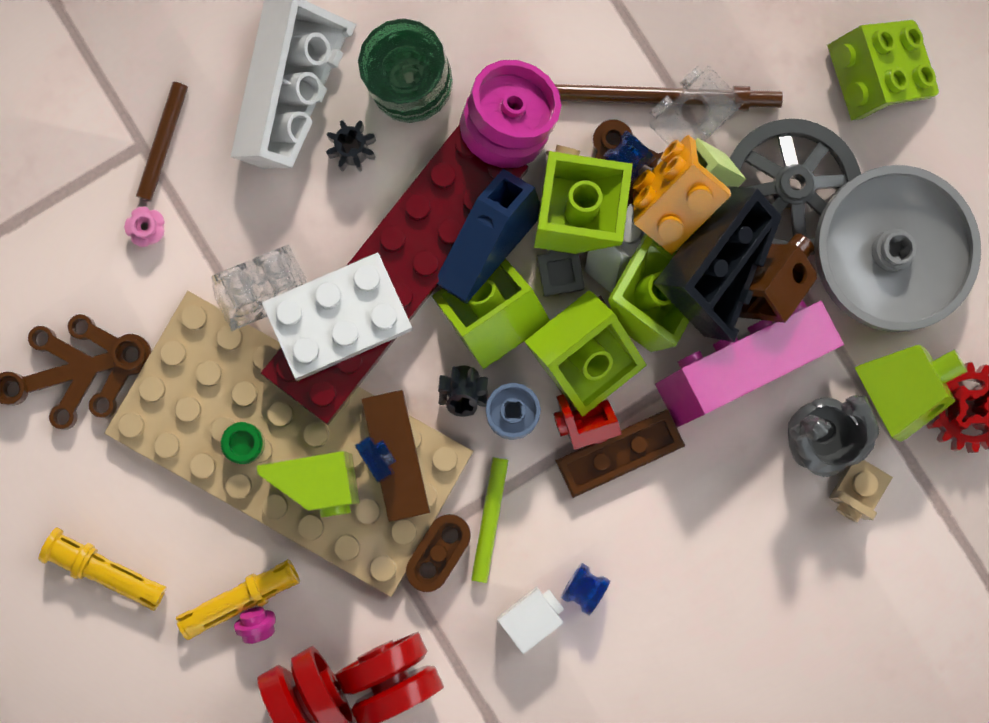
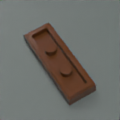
M398 390L363 398L362 404L388 521L392 522L431 513L404 391Z
M666 409L622 429V435L610 438L600 444L588 445L555 460L571 497L579 496L685 447L669 410Z

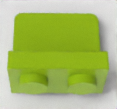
M913 20L860 25L827 45L851 121L863 119L891 104L930 99L939 93L936 75L925 49L923 35L917 23Z

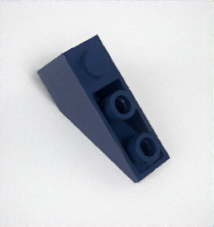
M502 169L474 203L438 273L439 281L437 285L466 304L538 221L540 201L534 186Z

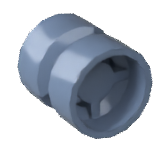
M509 383L501 385L492 392L487 400L486 416L488 424L494 433L504 439L516 440L524 438L533 431L539 421L541 411L539 399L531 389L523 384Z

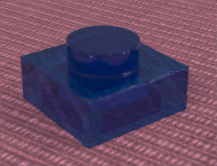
M369 436L354 445L377 482L381 483L395 474L390 465L395 463L396 459L384 440L376 443L374 438Z

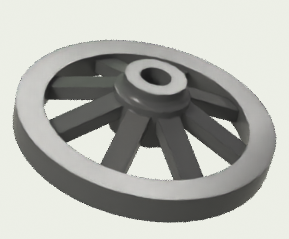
M781 119L756 128L743 138L730 156V160L739 170H741L743 163L746 162L774 179L773 182L748 187L758 188L765 197L773 195L775 201L772 205L779 214L785 208H791L793 236L795 234H802L807 237L805 203L819 216H821L823 209L827 205V202L815 190L841 188L853 178L861 175L853 152L837 134L818 123L803 119ZM791 136L806 138L817 143V146L802 165L798 164ZM777 138L784 168L753 150L760 144ZM829 152L838 163L843 175L814 176L813 171L825 154ZM789 180H798L801 184V190L792 189ZM815 237L812 238V239H809V240L813 243V245H814ZM774 238L772 244H787L789 241Z

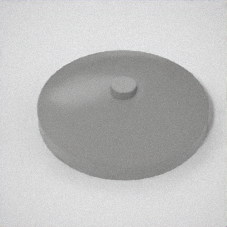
M891 165L866 171L847 182L832 196L823 209L818 221L814 240V255L817 271L826 292L844 313L857 322L877 330L904 332L933 325L953 313L970 293L978 275L981 261V240L977 222L969 205L953 186L938 175L927 170L906 165Z

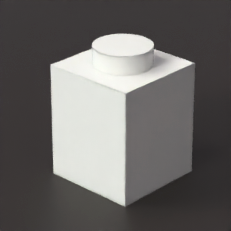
M535 587L499 615L497 620L524 654L563 624L558 614L564 608L550 590L542 594L538 587Z

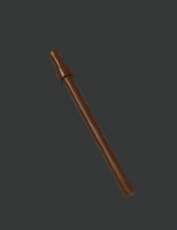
M555 84L559 90L561 101L731 106V110L749 111V107L781 108L783 101L782 91H752L750 86H733L732 90Z

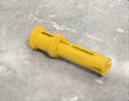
M58 527L49 534L38 557L40 562L45 564L50 561L70 571V576L75 579L86 577L140 603L152 611L157 609L167 589L166 586L97 553L98 549L95 548V545L91 543L83 545L63 535V530Z

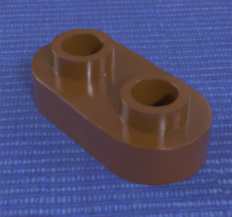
M454 514L440 516L432 523L406 567L407 579L415 589L422 592H432L439 589L445 583L471 539L469 525L463 518ZM447 527H453L458 532V538L453 543H447L442 537L443 530ZM425 562L432 563L436 568V573L431 578H425L420 573V567Z

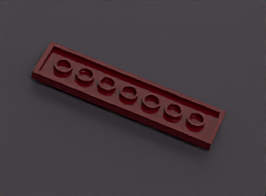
M459 124L347 265L378 252L410 321L438 286V273L477 198L502 169L522 179L527 173L529 166L500 168L485 163L469 150L462 139ZM396 338L299 381L295 380L283 350L280 348L262 370L261 375L328 426Z

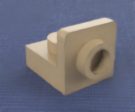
M863 460L856 465L847 466L829 499L839 504L836 508L838 513L856 523L859 522L860 518L874 520L877 515L874 509L893 477Z

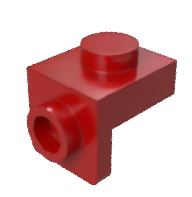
M564 394L556 396L560 411L553 413L560 437L568 435L574 450L591 444H600L610 438L622 435L619 422L609 400L602 401L582 417L577 410L571 411Z

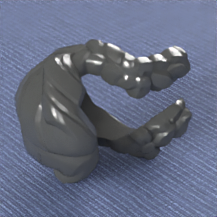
M866 395L848 397L844 403L833 398L816 399L812 403L800 408L788 423L789 448L794 460L800 466L822 477L837 475L846 466L856 465L863 461L873 450L879 435L877 420Z

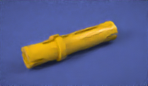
M289 559L257 576L253 573L245 578V582L176 616L178 628L184 638L190 640L256 605L262 607L268 604L269 598L300 584L299 575Z

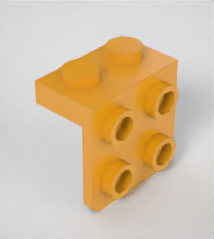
M690 135L685 136L681 141L674 140L664 150L661 156L662 161L652 171L649 169L645 170L633 184L634 225L671 255L731 196L730 189L698 163L696 140Z

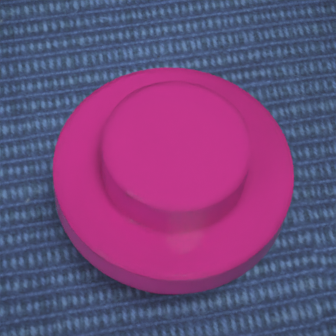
M253 607L240 614V619L234 624L236 634L242 637L244 643H258L268 639L275 633L274 624L276 623V617L273 611L264 610L263 607Z

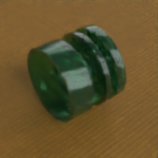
M405 18L391 20L372 30L362 43L358 58L360 77L380 111L393 120L406 123L425 121L440 112L450 98L453 77L444 47L433 30L419 21ZM412 72L414 81L407 84L405 74Z

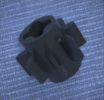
M341 120V129L336 134L332 132L327 133L328 139L334 143L335 147L329 148L326 153L329 158L340 157L338 166L341 171H344L347 165H355L357 170L361 172V163L366 158L375 160L374 152L368 149L367 146L376 141L375 136L371 133L363 135L364 125L360 120L356 123L355 127L347 126ZM356 139L360 148H351L349 153H346L343 144H351Z
M466 365L452 367L449 377L444 375L439 377V405H446L447 410L456 416L466 417L474 415L478 405L483 407L487 405L488 378L480 377L474 367Z

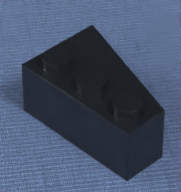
M727 186L730 189L731 196L682 244L654 284L704 337L735 343L739 333V329H736L735 326L743 304L749 305L753 291L749 290L757 267L764 266L782 216L758 188Z

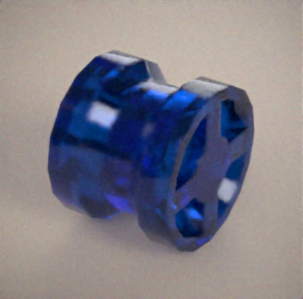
M627 130L620 136L619 145L615 149H608L603 155L606 160L633 164L632 183L639 177V170L644 165H650L656 159L651 151Z
M581 563L572 575L560 598L566 602H576L580 605L581 611L590 616L605 594L611 580L604 576L596 577L590 572V568L587 565Z

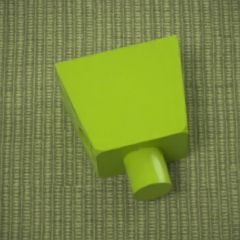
M915 345L855 367L890 436L899 442L906 440L954 403L955 399L946 383L967 372L962 359L955 349L933 360L929 352L922 345Z

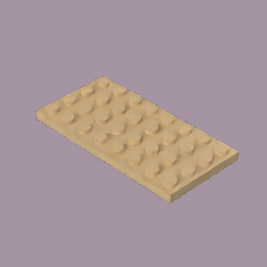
M187 290L104 434L392 597L406 573L408 561L432 523L436 520L474 451L409 415L431 513L389 522L362 404L363 398L375 395L358 387L327 426L261 375L262 370L281 348L279 341ZM234 423H250L262 432L265 439V447L262 455L255 462L236 464L228 460L221 449L222 435ZM341 451L352 453L360 503L350 505L351 513L321 518L320 510L308 511L259 476L257 465Z

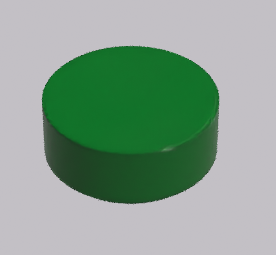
M246 422L234 423L222 435V452L233 463H253L264 451V436L260 429L253 424Z

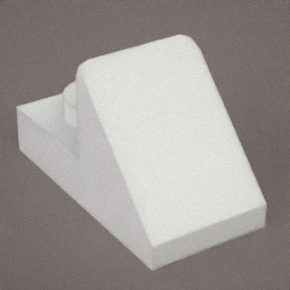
M632 204L627 208L622 245L588 251L585 272L610 293L615 288L645 234L634 225Z

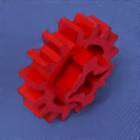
M968 362L964 364L967 372L946 383L955 399L954 403L948 407V417L944 410L926 426L928 429L939 428L941 430L936 439L939 443L952 439L951 450L960 451L966 444L968 453H978L980 445L985 450H989V365L979 366L975 372L973 362ZM966 380L977 382L979 385L969 390L964 385L960 386L958 383ZM975 400V404L971 408L975 415L966 416L969 406L965 401ZM972 425L976 430H981L983 433L971 436L963 434L961 431Z

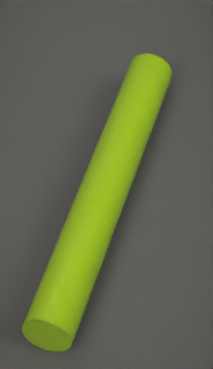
M492 457L471 577L472 581L488 582L509 461L506 459Z

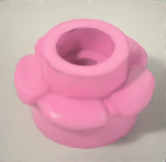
M138 207L132 211V216L126 219L124 225L125 233L131 236V241L137 246L147 247L148 245L158 243L164 235L165 221L162 214L157 210L151 211L148 207ZM143 223L148 224L147 230H142L141 225Z

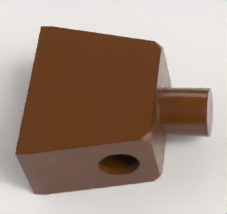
M795 234L787 244H771L764 266L757 267L749 290L753 291L749 305L743 304L739 318L786 323L817 280V272L807 259L814 251V245L806 236Z

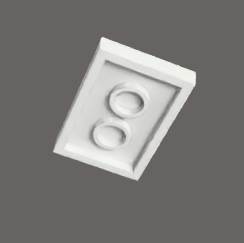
M378 252L262 302L296 381L413 331Z

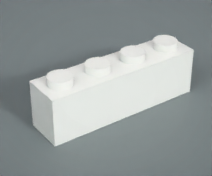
M264 0L232 147V158L263 169L293 167L313 122L310 116L316 103L322 102L327 88L324 85L332 68L338 67L343 53L340 51L345 38L352 36L356 27L355 23L305 0Z

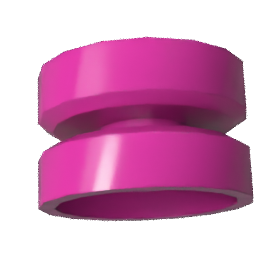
M500 60L487 65L476 76L470 95L464 105L459 122L462 139L474 155L485 163L500 168H519L533 162L544 149L549 134L553 131L559 119L562 106L559 90L547 74L532 64L520 60Z

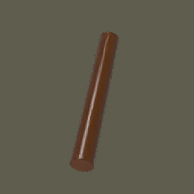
M172 82L137 190L136 197L139 199L152 201L188 90V86L182 83Z

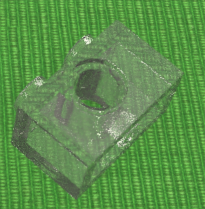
M709 65L703 71L696 66L679 83L684 89L673 100L667 95L650 111L654 119L649 123V126L668 146L674 140L681 141L687 135H690L695 140L699 138L705 142L745 102ZM689 99H699L705 105V113L697 121H688L682 116V106Z

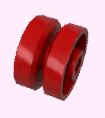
M419 632L412 633L393 642L391 640L360 655L357 657L358 660L334 674L343 694L353 695L369 688L372 690L358 699L351 708L357 723H381L418 705L444 688V684L435 666L427 665L411 672L407 670L423 660L428 651Z
M313 646L291 658V672L281 665H277L257 677L262 700L273 723H356L345 694H343L334 673L323 656Z

